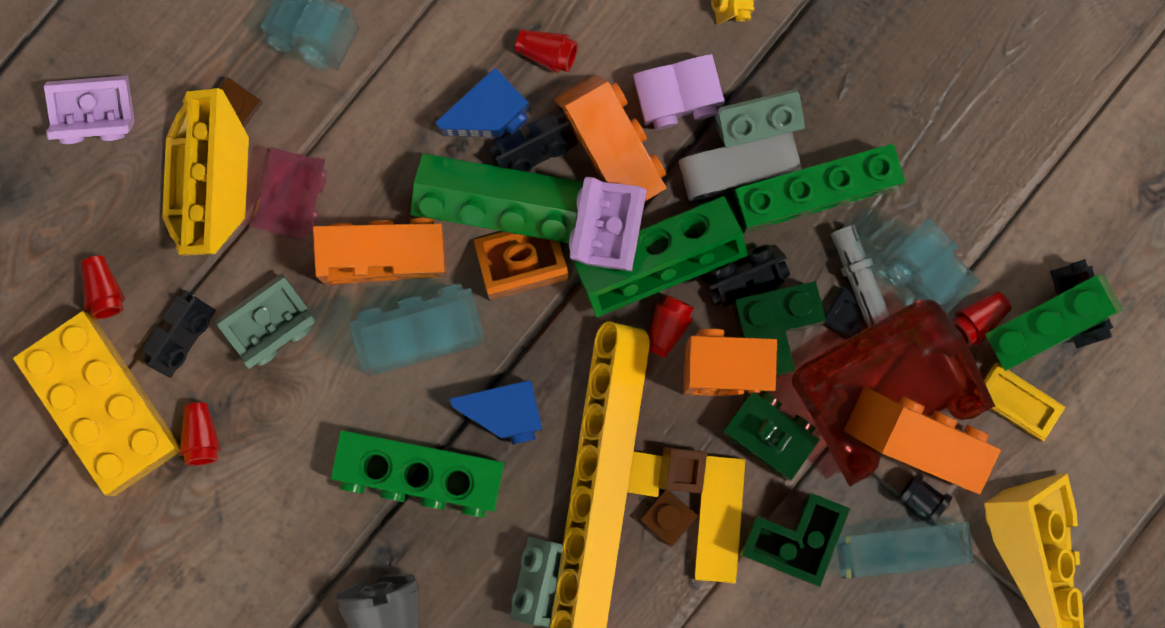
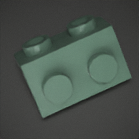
M796 89L720 107L718 114L714 116L716 130L725 148L805 129L800 94Z
M283 273L215 320L216 325L239 353L248 369L256 364L262 366L271 361L277 355L278 348L288 341L296 342L305 337L310 332L311 325L316 321L310 309Z
M528 537L526 548L521 557V570L517 588L512 597L510 619L529 625L550 627L563 544Z

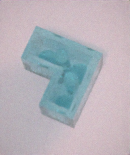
M274 0L260 27L265 36L268 37L267 43L270 46L287 54L293 49L305 56L303 58L304 62L322 71H325L327 66L337 71L339 70L359 30L352 10L332 0Z
M929 217L916 227L882 261L887 267L884 271L886 276L899 288L906 286L916 296L913 300L915 305L930 318L933 315L938 319L945 317L981 282L953 254L958 246Z

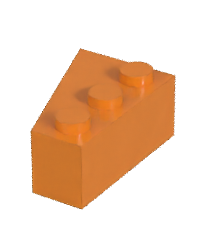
M415 218L410 219V224L395 225L393 221L381 220L369 222V225L337 223L328 226H313L316 277L324 285L447 277L444 228L442 223L434 224V219Z
M699 329V333H696V336H691L684 347L683 395L732 396L744 394V390H748V393L776 391L777 339L724 337V330Z

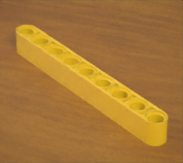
M608 321L603 323L596 333L550 628H607L650 346L647 332L640 328Z

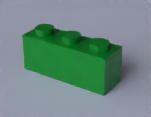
M1101 274L1084 281L985 335L1004 370L1007 371L1123 312L1124 309L1106 276Z

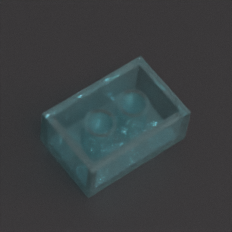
M461 284L452 285L438 290L439 297L424 301L421 296H414L398 301V309L384 312L381 310V307L357 313L358 320L350 322L349 326L362 372L371 377L488 343L471 288L464 290Z

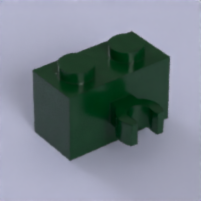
M762 391L759 395L749 393L721 433L785 480L790 481L820 441L819 438L813 435L816 428L797 414L791 419L779 409L783 404L766 391Z

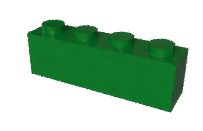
M423 153L413 184L411 215L569 243L570 234L576 226L578 215L577 196L580 189L583 188L584 182Z

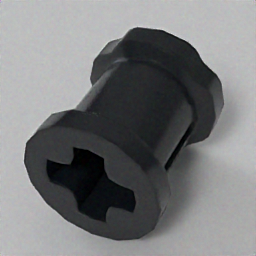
M918 472L900 493L897 501L900 504L907 503L926 517L925 522L931 526L947 508L952 500V496L948 493L941 494L926 483L923 480L924 475Z

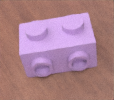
M128 75L50 81L44 85L50 126L46 130L48 140L59 139L62 144H74L83 141L84 137L100 136V139L103 141H113L124 138L125 134L129 133L135 124Z
M585 177L583 188L580 189L577 196L578 215L576 226L569 238L570 258L588 266L632 271L647 190L640 186L607 183L596 178Z

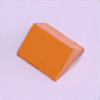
M500 232L474 239L490 301L569 280L567 266L559 241L509 232Z

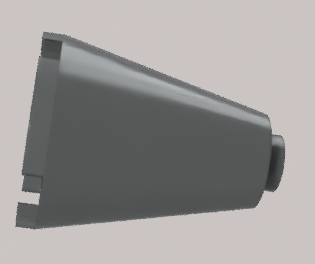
M402 573L381 576L380 583L367 585L365 580L341 590L336 595L337 607L348 628H419V585L413 574Z

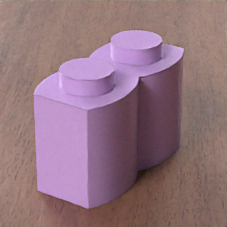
M712 54L633 74V82L645 126L654 124L655 130L678 125L677 118L693 114L694 120L715 116L718 114L717 108L723 106L725 102Z

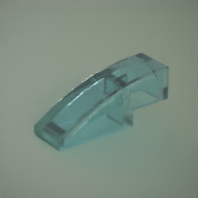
M969 522L839 537L836 545L841 578H860L974 563Z

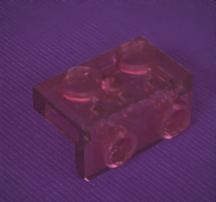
M273 147L267 148L249 227L292 239L307 238L308 234L313 231V226H316L318 211L314 207L317 194L322 192L327 179V171L323 169L325 159L320 157L309 158Z

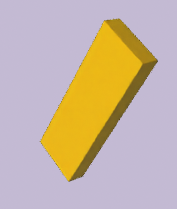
M707 456L703 491L700 497L694 580L736 583L746 459Z

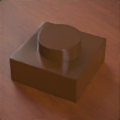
M227 77L219 89L224 91L242 126L245 128L263 102Z
M663 447L658 488L671 491L702 493L707 452Z
M665 490L640 521L672 547L698 515L673 493Z

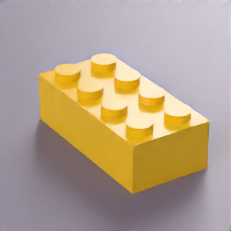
M84 311L80 312L13 358L105 496H117L180 453L179 442L97 320L91 318V314Z

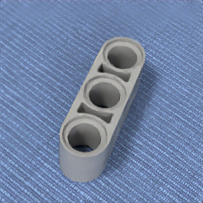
M793 132L729 148L722 147L690 155L679 160L689 201L733 192L736 188L802 170Z

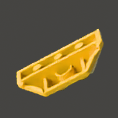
M219 88L186 91L182 100L184 105L176 114L166 137L162 218L171 238L176 243L175 248L178 254L183 256L216 254L245 219L249 136L224 91Z

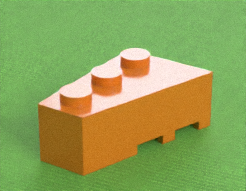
M592 75L553 98L558 109L562 108L573 127L574 136L578 142L581 141L592 161L591 165L602 182L640 186L647 190L645 201L667 189L661 179L667 175L666 171L655 154L648 155L642 142L647 140L646 134L636 118L631 121L629 120L623 109V106L627 105L628 102L616 82L610 85L609 81Z
M863 387L843 430L844 432L884 455L981 495L1001 452V449L987 442L990 436L988 433L968 424L964 431L955 427L958 422L957 420L935 410L933 415L929 416L923 413L925 406L902 396L898 402L870 388Z

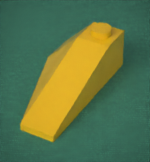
M1068 473L1004 489L984 503L986 522L990 527L996 548L1041 628H1084L1082 593L1079 589L1074 588L1075 565H1080L1079 551L1072 552L1071 527H1078V521Z

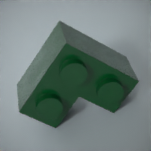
M816 281L736 299L732 304L740 338L777 339L776 378L795 372L786 333L820 326L826 322Z
M806 493L792 530L758 516H753L738 555L821 587L851 508L814 493Z

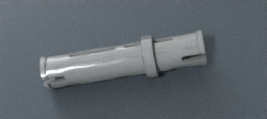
M853 224L830 235L844 267L841 269L842 274L849 279L864 320L869 328L874 346L877 348L900 338L871 269V266L874 265L871 257L867 258L855 229L856 227Z

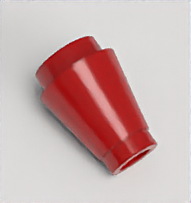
M524 29L520 31L515 45L516 53L522 54L555 73H559L561 70L569 72L574 65L578 51V41L570 39L569 34L527 31Z
M97 255L84 259L81 262L85 310L90 312L93 319H106L120 314L124 310L122 303L125 297L106 263L105 257Z
M996 291L992 295L955 311L954 318L949 321V326L954 336L964 346L980 345L986 339L985 334L994 330L1006 317V314L1012 311L1009 300L1001 292Z
M667 294L664 295L661 302H656L648 334L650 340L649 351L667 358L669 352L694 320L691 317L694 307Z
M192 403L183 407L184 414L180 444V455L184 456L185 465L200 466L217 462V453L221 451V447L208 404Z

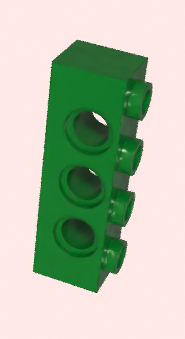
M893 143L736 188L732 198L743 234L893 192L899 190L906 181Z
M723 196L711 202H704L694 209L674 217L665 218L657 224L640 230L632 271L588 266L573 260L580 283L597 318L748 256L743 232Z
M341 430L331 480L341 481L339 490L364 494L366 486L381 489L380 498L404 502L407 494L422 497L420 506L445 510L447 502L462 505L461 514L485 518L487 510L496 512L505 463ZM374 456H383L388 462V472L383 478L375 480L367 472V463ZM420 463L427 467L429 480L424 486L415 488L408 482L407 472L412 465ZM458 471L466 473L470 479L468 491L460 496L453 495L447 487L449 476Z

